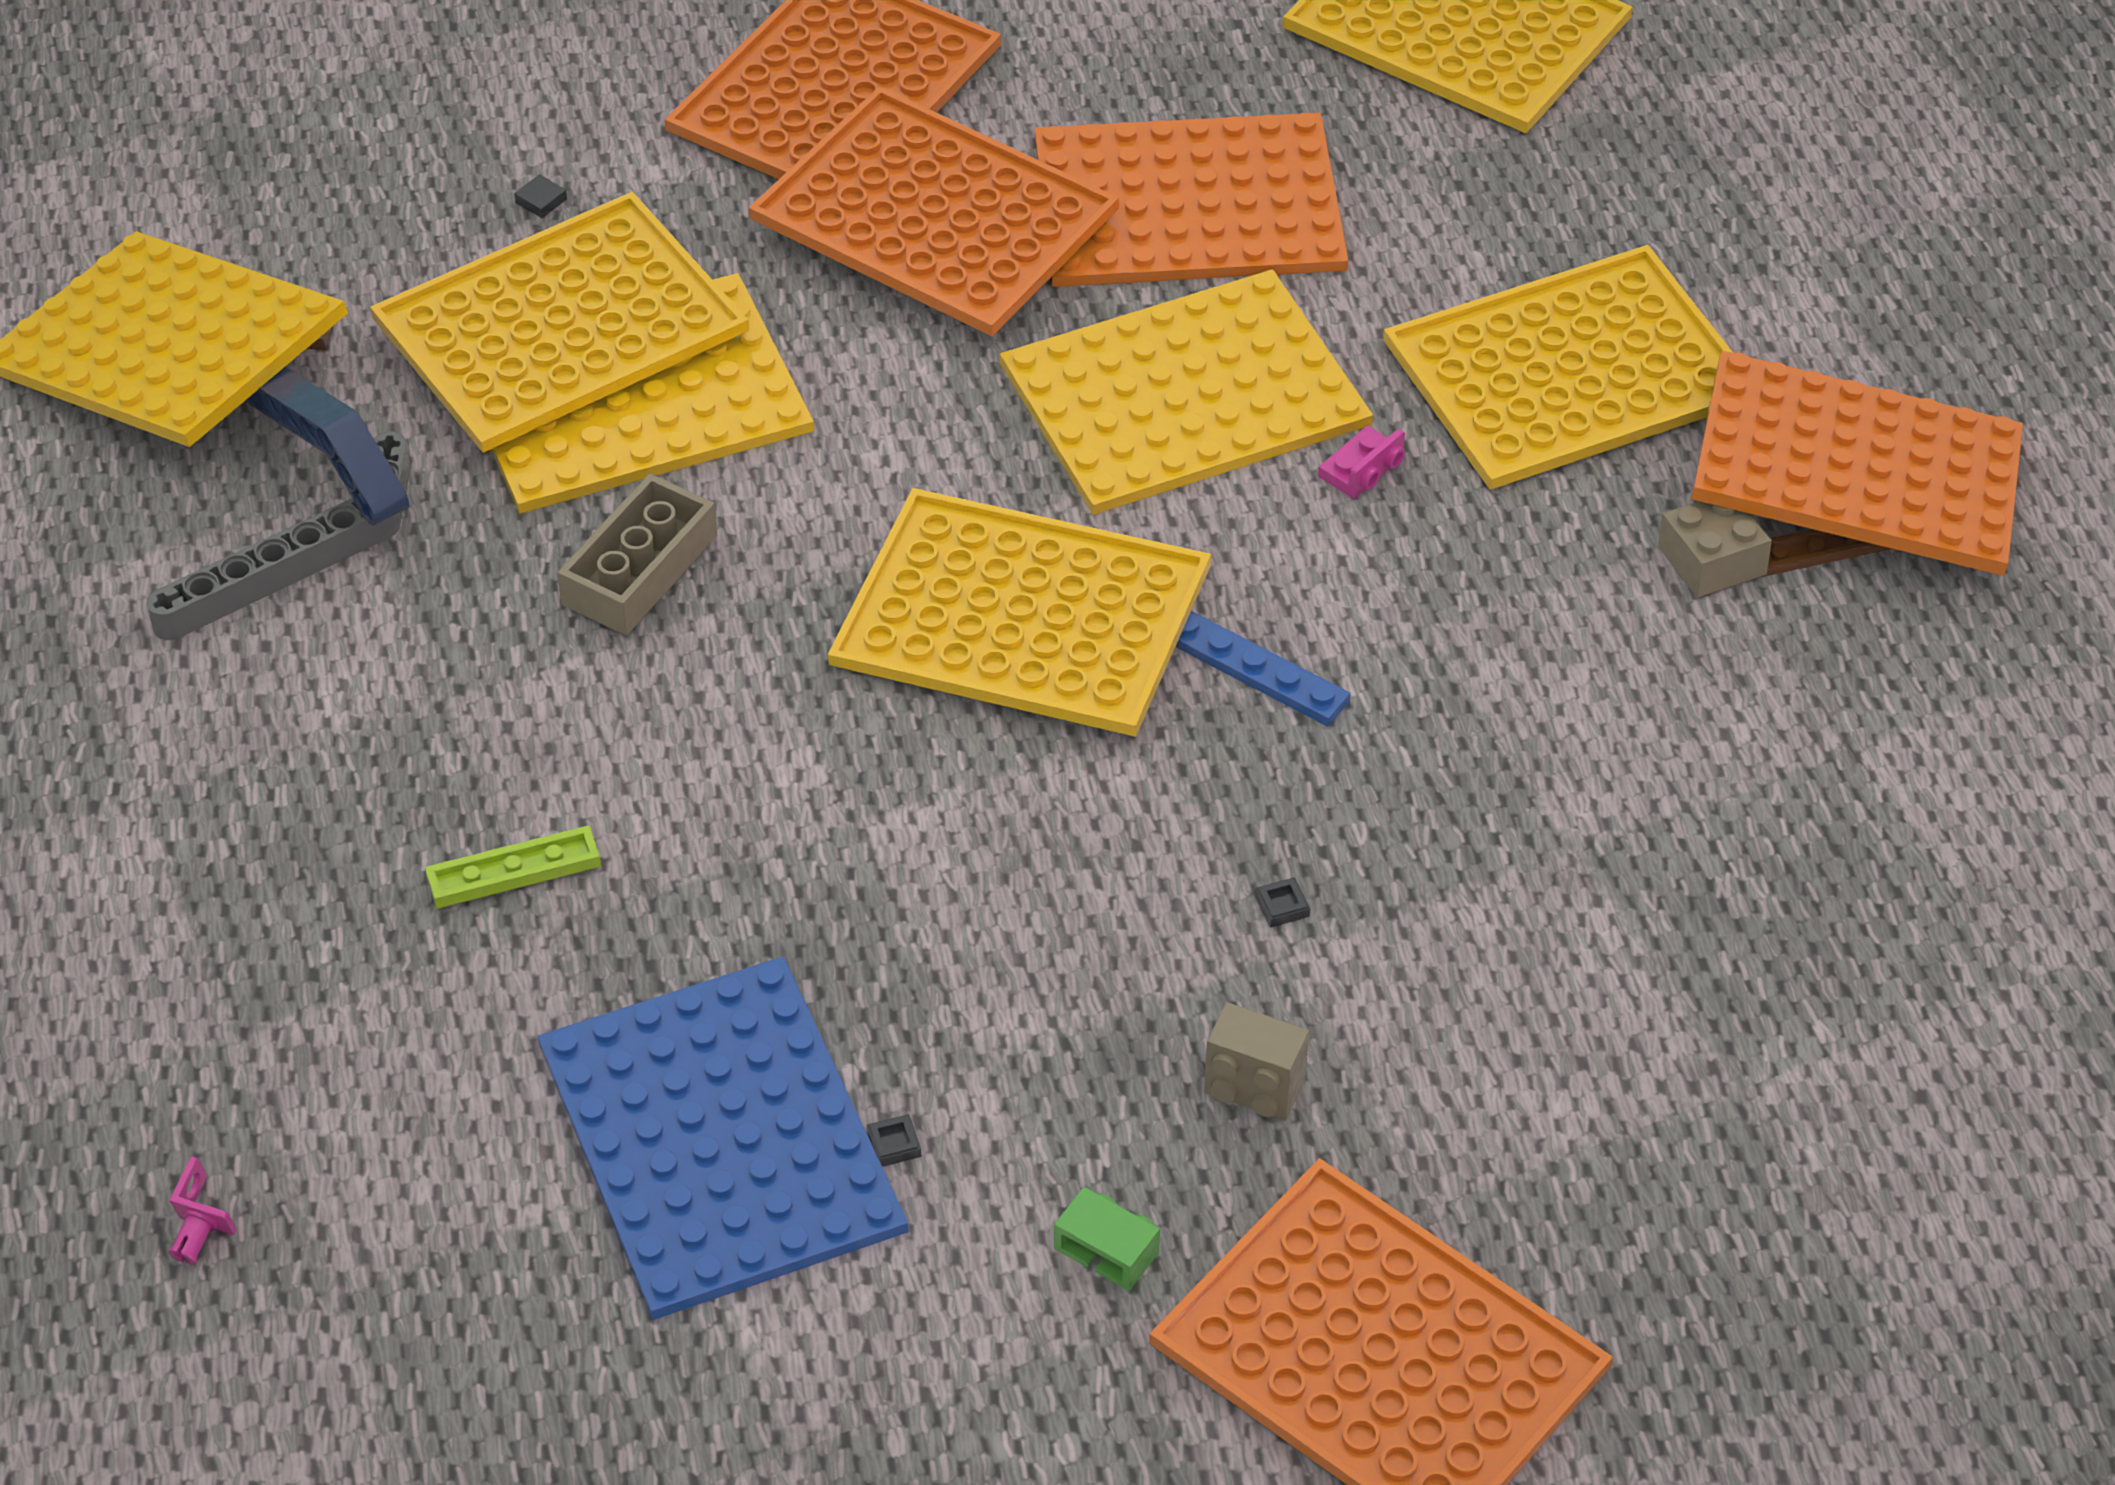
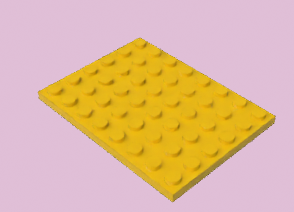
M1299 0L1283 16L1282 28L1523 133H1527L1629 21L1632 16L1633 6L1618 0Z
M633 191L370 306L372 319L482 453L749 331V320Z
M136 231L125 237L122 243L108 254L100 257L92 267L82 275L75 277L67 287L54 297L46 300L42 307L28 318L21 320L13 330L0 339V377L191 447L346 316L348 310L343 300Z
M1649 245L1386 328L1383 334V341L1489 490L1707 418L1721 350L1733 353Z
M1273 269L999 353L1000 365L1092 515L1365 428L1367 425H1373L1372 412Z
M739 273L713 279V281L749 320V331L491 449L519 514L644 479L649 473L656 476L814 432V421Z
M912 488L828 653L829 665L1136 737L1211 567V554Z

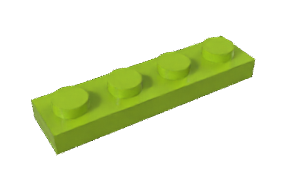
M587 825L426 866L425 871L436 909L598 868L601 867V860L590 826Z

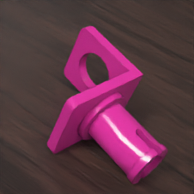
M195 1157L189 1159L169 1200L179 1218L185 1221L168 1254L180 1262H183L186 1257V1263L190 1265L196 1264L197 1257L210 1231L219 1230L234 1235L236 1227L227 1212L195 1202L207 1178V1173L200 1160ZM194 1175L192 1187L187 1194L188 1184Z

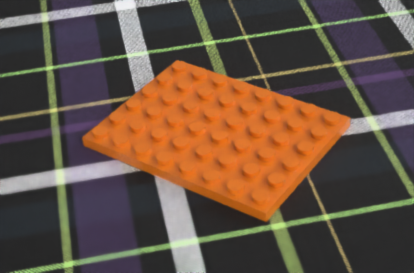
M785 0L664 119L665 131L776 179H780L879 86L934 112H938L1001 46V34L919 0Z
M879 86L749 207V219L987 335L993 336L1119 209V197Z
M1321 112L1034 128L1038 160L1119 197V209L1051 277L1052 287L1252 276L1272 269L1276 275L1348 271V255Z
M1721 350L1691 499L2004 576L2009 561L2023 423L2013 421L2004 416L1996 417L1976 412L1967 407L1959 408L1938 403L1930 398L1909 396L1892 389H1880L1861 384L1855 380H1843L1823 375L1818 371H1806L1786 366L1780 362L1764 361L1748 357L1743 353H1731Z
M1320 1158L1149 1333V1344L1346 1485H1508L1610 1369L1613 1356Z

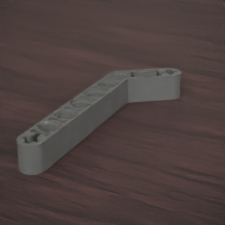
M388 431L380 433L374 440L406 492L410 475L406 439L398 432ZM351 498L157 589L150 594L146 603L153 632L158 638L163 640L178 639L374 546L398 532L403 511L372 526L367 522L355 501Z

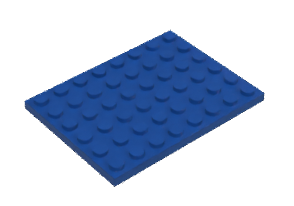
M784 956L537 1036L543 1057L652 1320L909 1232L908 1221Z

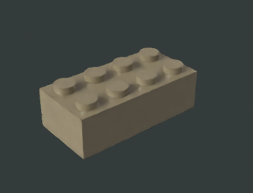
M649 473L557 572L561 605L627 636L718 536L715 503Z

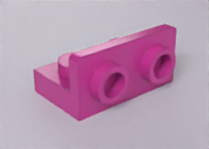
M1367 425L1319 466L1318 477L1353 499L1356 498L1365 489H1372L1377 484L1380 476L1388 469H1395L1400 465L1405 456V433L1397 429L1389 437H1386Z

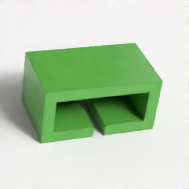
M1086 1187L1081 1189L1054 1224L1055 1250L1087 1268L1099 1254L1103 1259L1095 1268V1272L1128 1291L1133 1288L1159 1254L1160 1228L1156 1227L1149 1218L1139 1214L1135 1215L1118 1206L1109 1196L1101 1193L1097 1194Z

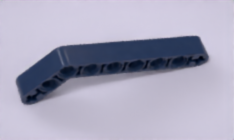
M284 367L245 400L252 407L325 453L362 515L372 526L409 508V499L403 486L362 418L353 408L287 367Z

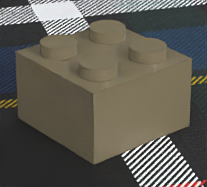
M1698 501L1662 513L1658 547L1695 596L1699 598L1767 575L1772 540L1751 514Z
M1226 1002L1207 1040L1204 1093L1210 1094L1218 1101L1224 1103L1233 1102L1251 1108L1261 1116H1274L1286 1121L1305 1082L1309 1030Z

